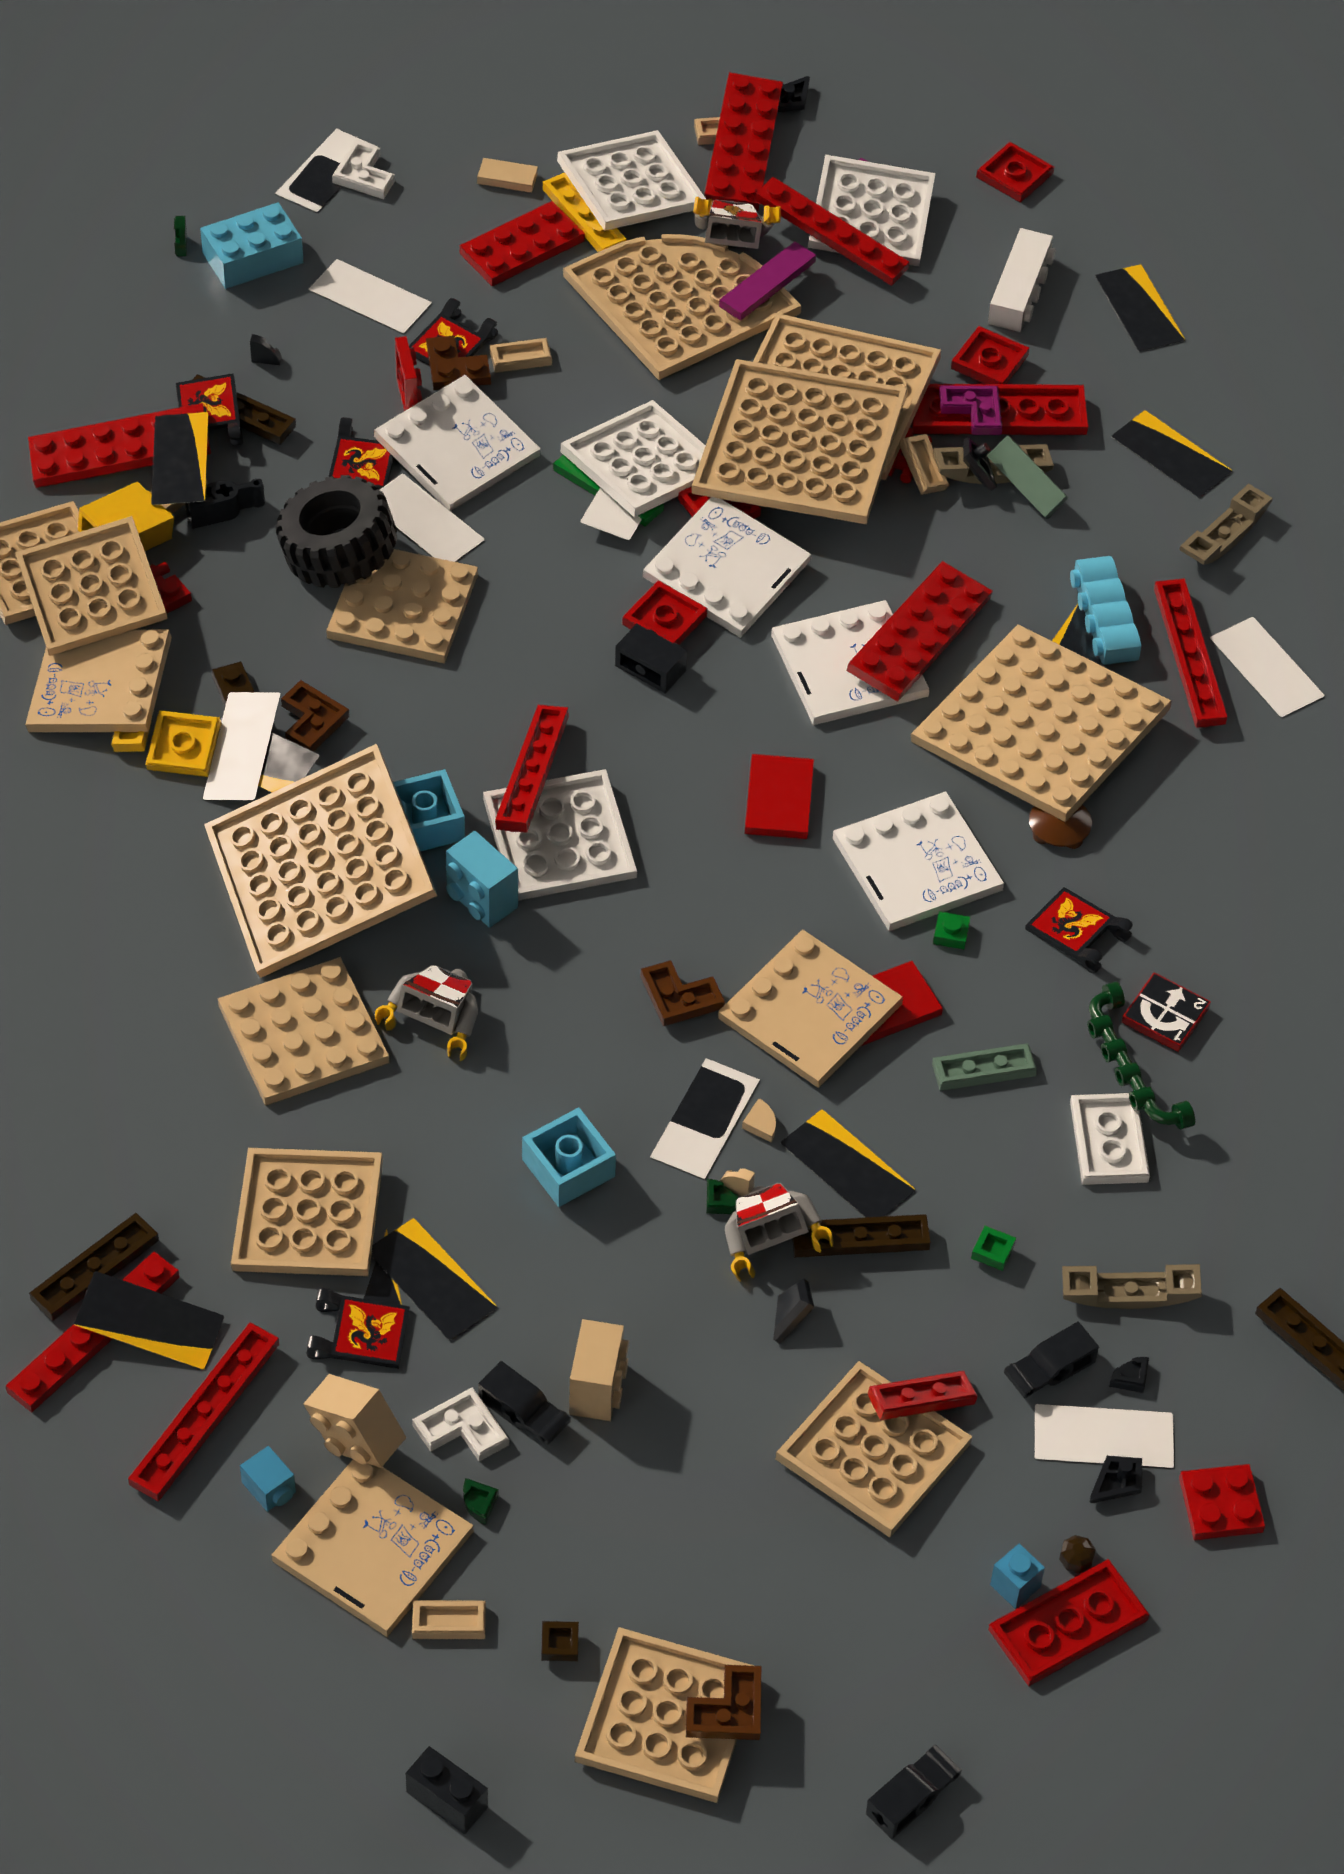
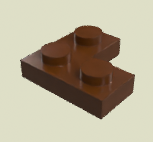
M455 335L426 338L433 390H440L464 375L476 386L491 384L487 355L458 358Z
M302 680L281 698V707L300 718L285 732L286 739L313 752L349 718V709Z
M671 960L641 969L640 977L663 1026L718 1011L725 1005V1000L713 976L682 985Z
M725 1665L724 1698L687 1697L686 1738L760 1740L762 1666Z

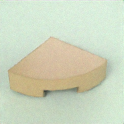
M758 1099L744 1119L742 1129L772 1142L776 1129L774 1112L767 1103Z
M740 1168L738 1172L728 1170L720 1182L724 1183V1186L733 1193L742 1197L750 1194V1191L754 1188L755 1173Z

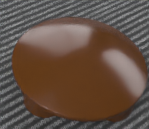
M1081 805L1066 822L1034 806L1029 815V824L1033 832V839L1037 843H1047L1053 846L1076 849L1082 845L1083 840L1089 835L1092 828V818L1084 805Z

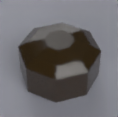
M1074 1535L1063 1541L1059 1560L1066 1570L1082 1573L1092 1567L1096 1549L1089 1538Z

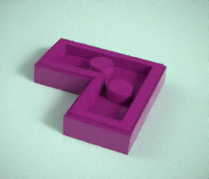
M940 386L941 414H970L972 435H1001L1002 421L998 386Z

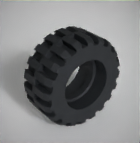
M341 475L340 478L331 476L326 477L321 482L316 480L309 483V487L299 489L295 492L293 499L289 498L285 502L284 509H281L277 518V539L291 572L299 577L300 580L308 584L313 583L317 587L324 588L325 585H329L331 588H338L341 584L346 583L349 586L355 584L356 580L360 578L366 579L370 577L372 571L375 569L379 570L384 566V560L390 558L397 542L396 525L384 493L375 484L367 482V480L360 477L352 479L349 475ZM346 528V529H344V530H342V531H340V532L327 535V534H329V533H331V532H333V531H336V530H338V529Z

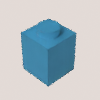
M269 1446L240 1465L242 1484L267 1512L275 1506L286 1504L296 1492L294 1474Z
M1019 1543L994 1564L990 1585L1016 1609L1041 1588L1045 1567Z

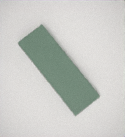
M1007 435L987 455L995 466L1045 518L1048 519L1069 498L1010 436Z
M1029 1043L935 1057L932 1061L940 1091L1036 1076L1037 1071Z

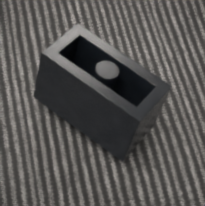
M636 623L615 647V666L666 694L686 672L687 650L683 649L679 644L672 643L657 635L653 630L646 629Z
M430 1746L426 1748L405 1773L406 1792L463 1834L467 1833L488 1808V1788Z

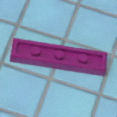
M794 241L719 299V307L741 321L816 262V254Z

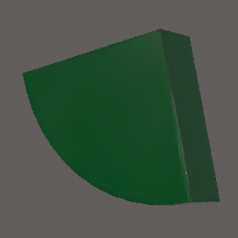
M175 216L176 256H186V216Z
M707 1179L706 1214H732L735 1212L737 1195L725 1187L724 1183L718 1180Z
M465 1478L463 1485L465 1507L474 1519L486 1525L499 1496V1489Z

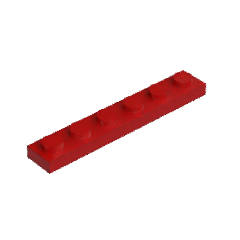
M772 177L756 193L755 201L763 206H781V217L891 286L909 268L908 260L775 177Z
M1185 578L1155 581V595L1195 727L1226 725L1227 713Z
M537 706L495 819L496 830L528 832L569 718L568 707Z
M153 1251L123 1281L162 1294L180 1276L177 1268ZM73 1324L6 1385L7 1393L32 1413L113 1338Z
M249 1322L129 1476V1485L159 1502L277 1349L279 1338Z

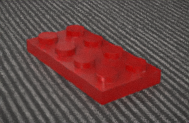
M550 201L459 245L460 255L491 286H494L584 242L585 233L553 201Z

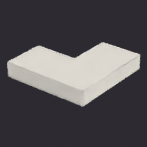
M354 140L332 175V183L384 199L395 182V174L373 167L380 157V148Z
M473 1387L412 1419V1426L430 1452L459 1436L464 1439L478 1461L509 1446V1438Z

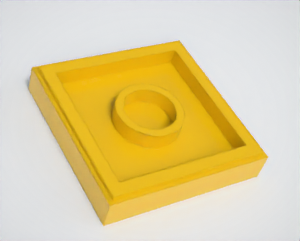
M159 710L145 764L147 770L208 777L221 726L220 717Z

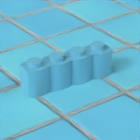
M1112 556L1076 560L1075 568L1070 572L1072 587L1078 590L1079 609L1081 611L1084 610L1086 614L1085 626L1087 633H1092L1094 655L1100 657L1103 665L1139 660L1141 651L1140 636L1133 622L1131 609L1126 601L1124 589L1118 578Z

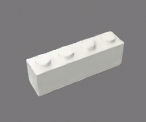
M1020 228L990 303L989 325L1021 332L1024 322H1030L1034 308L1031 304L1032 302H1038L1041 291L1039 284H1045L1048 274V267L1046 266L1047 264L1052 265L1056 249L1051 248L1053 236Z

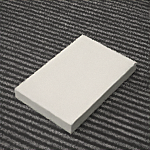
M1129 1093L1071 1095L1070 1105L1082 1185L1149 1182L1150 1173L1140 1110L1134 1111L1131 1107Z

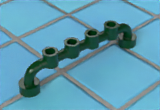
M1118 982L1103 985L1102 993L1094 996L1090 1001L1088 1010L1091 1019L1087 1021V1027L1093 1039L1099 1037L1104 1039L1105 1043L1101 1044L1104 1060L1107 1063L1116 1060L1119 1067L1115 1068V1077L1121 1087L1130 1084L1133 1091L1129 1092L1131 1107L1134 1111L1144 1109L1146 1114L1159 1124H1175L1180 1130L1193 1127L1195 1125V1114L1188 1101L1173 1104L1172 1112L1163 1111L1157 1106L1154 1092L1151 1087H1146L1137 1063H1132L1125 1042L1116 1036L1111 1018L1102 1012L1104 1005L1109 1010L1124 1006L1125 997L1122 987Z

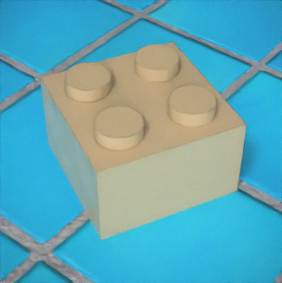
M582 1319L570 1376L569 1415L611 1421L613 1408H620L623 1390L621 1385L622 1379H625L627 1374L629 1340L623 1339V1325Z
M328 1374L303 1404L311 1416V1424L319 1430L324 1438L326 1449L335 1456L340 1457L343 1455L354 1459L362 1465L367 1463L382 1468L407 1438L380 1390L374 1387Z

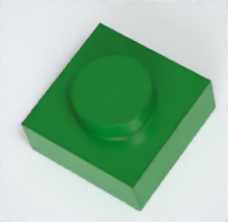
M939 911L933 944L964 950L970 917Z
M984 1226L972 1251L971 1259L1003 1271L1015 1246L1016 1237Z

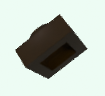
M542 1621L541 1661L578 1662L579 1622Z

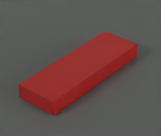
M965 1371L874 1385L869 1387L867 1393L880 1420L974 1405L978 1397Z

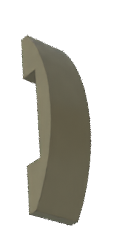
M1047 444L1019 445L1045 473L1053 470L1054 464ZM963 447L934 448L933 453L941 475L962 482L982 484L963 461ZM989 459L996 484L1011 482Z
M1248 483L1231 499L1230 507L1202 533L1197 530L1180 546L1179 550L1203 565L1216 561L1230 551L1252 529L1272 503L1273 498Z
M1200 1264L1165 1265V1272L1097 1273V1266H1062L1063 1299L1078 1304L1102 1308L1143 1309L1180 1304L1202 1297Z

